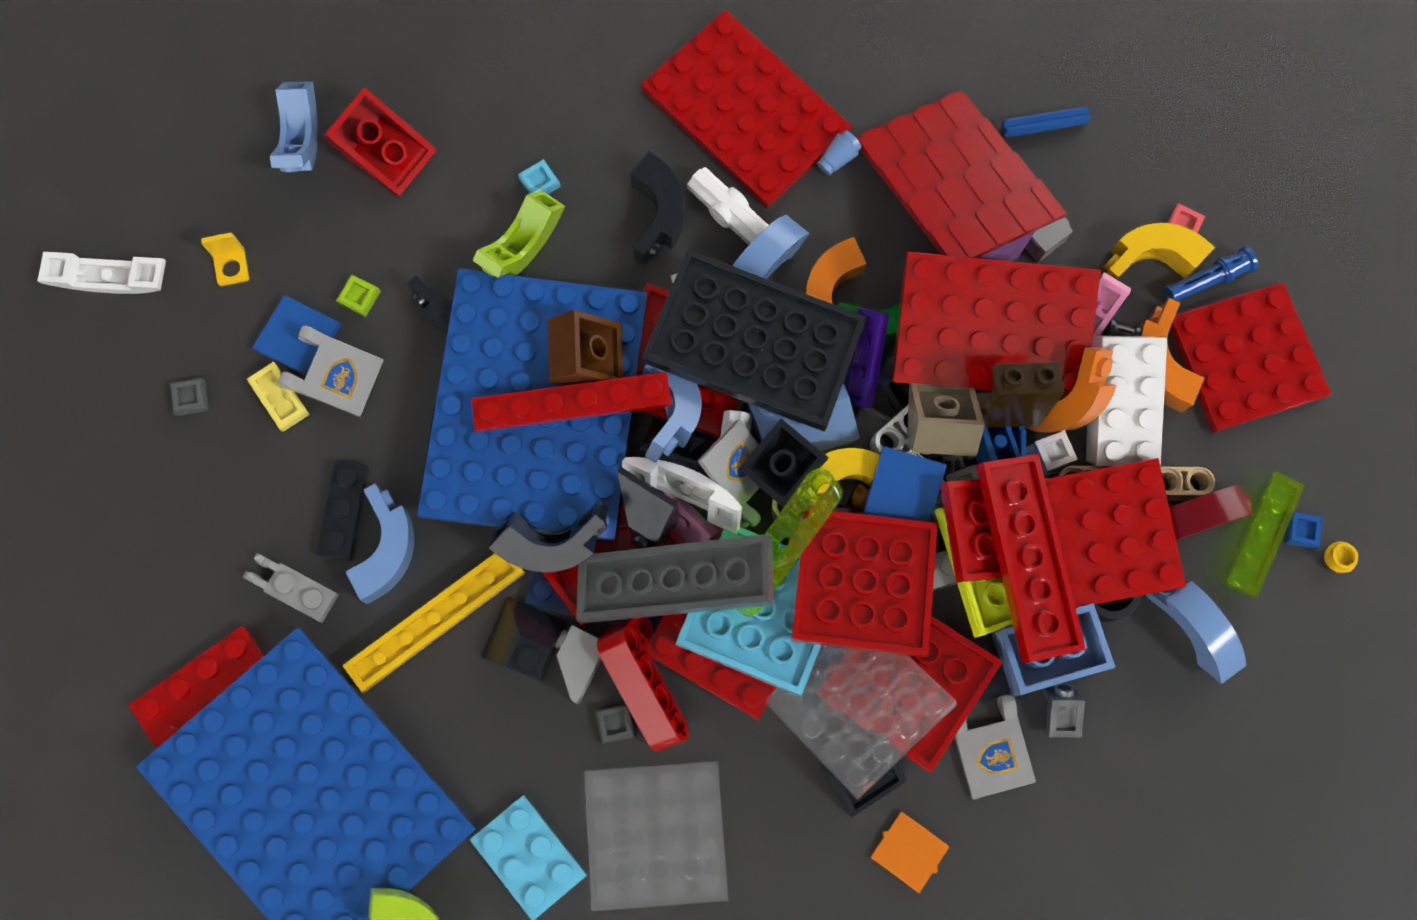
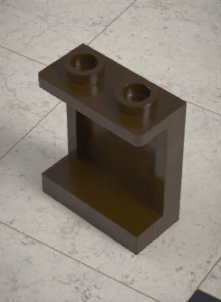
M1059 363L995 364L992 368L993 389L990 393H976L985 423L984 428L1040 426L1064 394Z

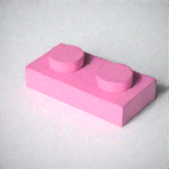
M664 492V494L678 502L679 522L674 530L684 543L708 541L714 537L718 531L687 501Z

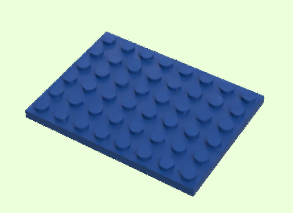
M458 268L417 516L424 519L499 528L515 511L530 524L541 530L561 531L574 525L599 500L608 508L606 518L608 524L596 540L615 542L621 497L617 472L622 467V461L626 457L632 412L477 433L474 428L471 398L564 386L549 382L547 320L572 310L621 323L623 378L636 376L647 293L506 274L497 278L483 271Z
M298 627L136 766L138 771L268 920H368L371 888H390L408 892L476 829V826L302 629Z

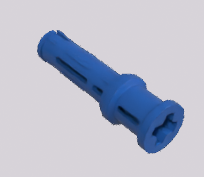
M1247 246L1240 248L1238 253L1227 258L1219 257L1215 260L1213 266L1165 286L1163 289L1166 300L1171 298L1180 301L1220 282L1231 283L1235 280V277L1245 272H1255L1258 269L1257 257L1251 248Z

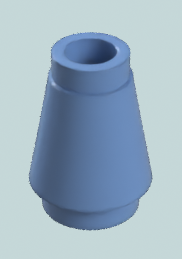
M845 130L842 134L838 133L817 164L825 174L830 176L833 172L859 155L858 151L862 146L853 134Z

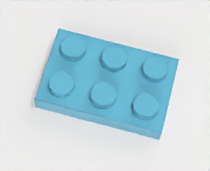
M525 795L521 796L470 839L531 920L539 917L587 876Z

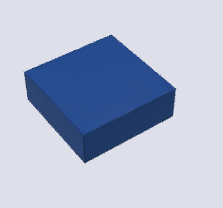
M1295 511L1288 512L1284 543L1314 550L1320 548L1323 517Z

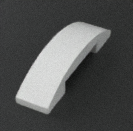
M43 252L37 281L46 285L90 292L115 294L149 293L161 290L166 260L149 257H133L132 261L79 258L73 253Z
M1065 431L1035 441L1033 445L1026 447V456L1039 454L1043 474L1050 473L1078 460ZM976 464L945 476L947 482L979 480Z
M625 457L622 461V468L651 486L707 510V522L735 534L738 533L742 512L741 505L728 491L710 478L692 469L663 460H658L654 463L648 458Z

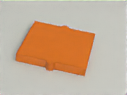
M900 811L889 829L882 832L883 838L870 858L917 893H920L932 873L938 872L937 866L950 846Z

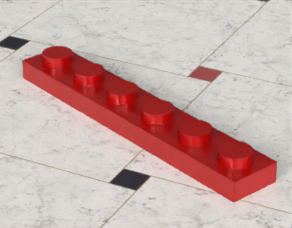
M667 372L471 398L474 428L477 433L672 406Z

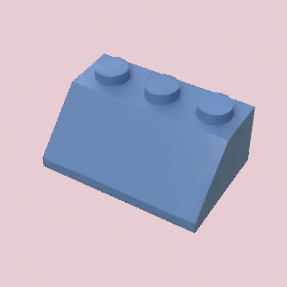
M843 384L825 432L748 403V413L752 416L751 426L759 444L781 418L824 454L860 442L850 398Z

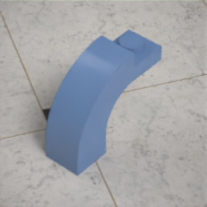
M282 82L276 89L280 115V139L278 146L270 155L271 167L280 168L284 172L312 170L317 155L318 137L317 108L313 82Z
M788 215L781 216L768 225L750 243L732 266L767 279L783 262L794 257L810 233Z
M646 364L641 375L666 371ZM669 372L667 374L672 406L664 407L667 414V423L653 439L645 455L654 463L663 454L669 456L677 445L684 449L697 426L701 414V395L698 384Z
M376 484L364 489V492L381 524L379 546L370 558L346 571L360 601L366 604L385 595L401 580L411 562L415 543L414 528L408 511L402 505L392 510L396 504L387 489L382 491Z
M1188 582L1184 588L1146 595L1147 598L1181 626L1194 646L1198 665L1219 683H1224L1246 666L1242 644L1232 625L1211 598L1194 582Z

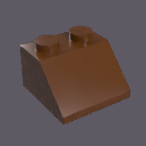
M572 310L547 320L549 382L565 386L623 378L621 323L577 310Z

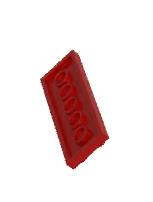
M1039 454L984 462L976 465L1022 664L1086 650Z

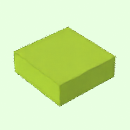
M351 275L336 301L339 305L366 318L381 291L378 287Z

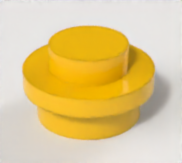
M1338 541L1330 544L1325 549L1324 560L1328 568L1333 572L1347 573L1356 567L1358 552L1349 543Z

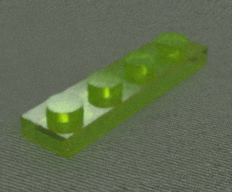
M1277 471L1270 474L1223 585L1251 599L1258 597L1305 485Z

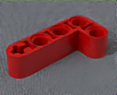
M648 617L625 619L611 625L598 638L597 650L648 745L652 750L659 752L688 740V725L646 649L654 634L651 621Z

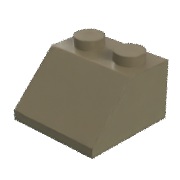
M910 383L907 433L911 452L977 456L985 423L975 388Z

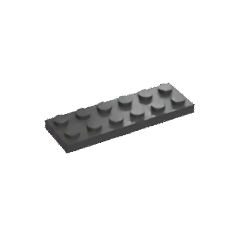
M769 534L596 553L578 564L576 620L581 623L774 605L772 537Z

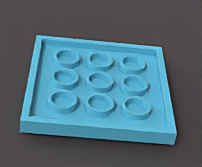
M740 527L737 534L723 529L720 539L759 534ZM772 540L774 605L688 613L676 645L801 697L821 645L791 641L800 551Z

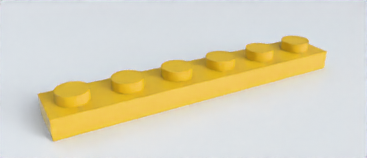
M494 553L342 666L359 690L365 693L525 574L522 568L510 564Z

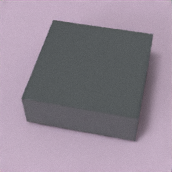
M203 378L170 383L173 414L181 416L209 411L206 382Z
M626 704L596 710L602 744L635 737L631 714Z

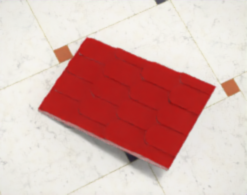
M961 91L948 94L939 101L921 106L912 113L897 117L885 125L870 129L856 137L862 146L860 151L941 255L1012 261L1019 257L1036 230L1064 218L1067 214L1044 183L1035 177L1020 156L1012 151L990 121L982 116L968 96Z

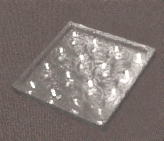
M826 645L821 646L801 697L776 688L764 699L767 706L857 800L957 705L956 700L908 655Z
M718 761L584 771L592 911L728 901Z

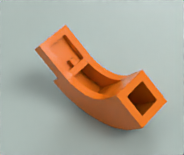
M854 237L832 246L822 254L810 272L805 294L833 304L832 293L840 284L863 275L867 263Z
M1168 298L1161 306L1156 305L1149 319H1146L1141 324V336L1168 338V332L1180 302ZM1167 342L1164 404L1183 413L1194 405L1205 377L1179 365L1172 357Z
M1105 347L1085 348L1077 381L1070 394L1064 399L1058 400L1040 426H1024V428L1035 432L1051 433L1077 429L1095 420L1110 403L1117 386L1105 382L1112 369L1111 358L1114 350Z

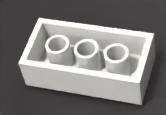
M1093 336L1091 347H1105L1114 350L1111 358L1112 369L1105 382L1117 386L1106 409L1095 420L1087 424L1085 461L1095 466H1118L1159 458L1161 466L1167 338L1157 336Z

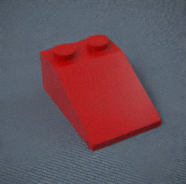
M365 87L322 137L323 140L347 160L398 197L437 151L435 147Z

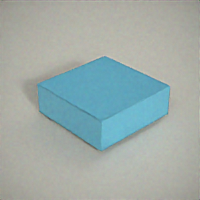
M544 159L518 174L519 180L529 194L538 190L550 194L561 187L560 182Z

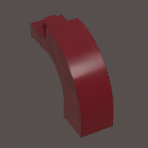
M1234 485L1170 507L1176 541L1254 515L1251 510L1252 503L1250 497L1243 491L1242 486Z

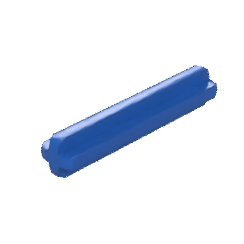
M1082 106L1005 119L1001 124L1003 136L1012 137L1084 125L1090 120L1088 108Z

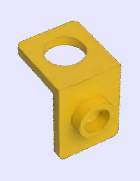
M233 233L219 234L201 239L202 245L213 256L219 286L249 280L245 248ZM229 261H236L240 264L238 274L232 277L224 275V265Z

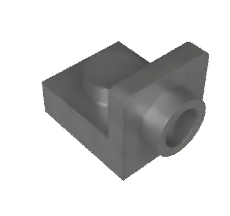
M1057 684L1054 687L1044 688L1043 695L1048 700L1045 731L1048 737L1082 738L1085 700L1078 690L1067 684Z

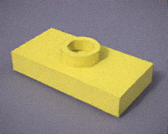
M272 362L247 378V381L278 428L284 432L310 414L294 391L287 390L278 385L282 372L277 364Z

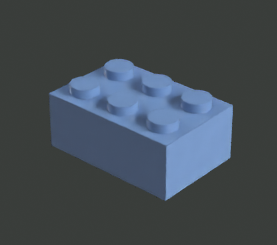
M1094 603L1076 608L1086 648L1084 651L1022 664L1014 626L991 634L998 657L1003 661L1002 665L1011 696L1023 695L1115 668Z

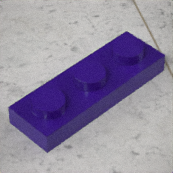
M858 308L857 314L867 318L847 371L845 389L852 404L863 408H873L890 314L869 308Z

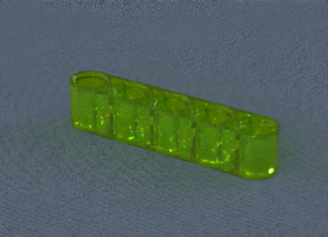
M815 469L806 476L765 533L772 537L773 593L842 498L843 490L841 485L826 469ZM830 483L829 488L825 492L818 493L819 488L823 484ZM810 510V514L806 519L798 521L799 515L803 511ZM786 537H790L788 545L786 547L779 548L780 541ZM764 606L734 609L743 616H754Z

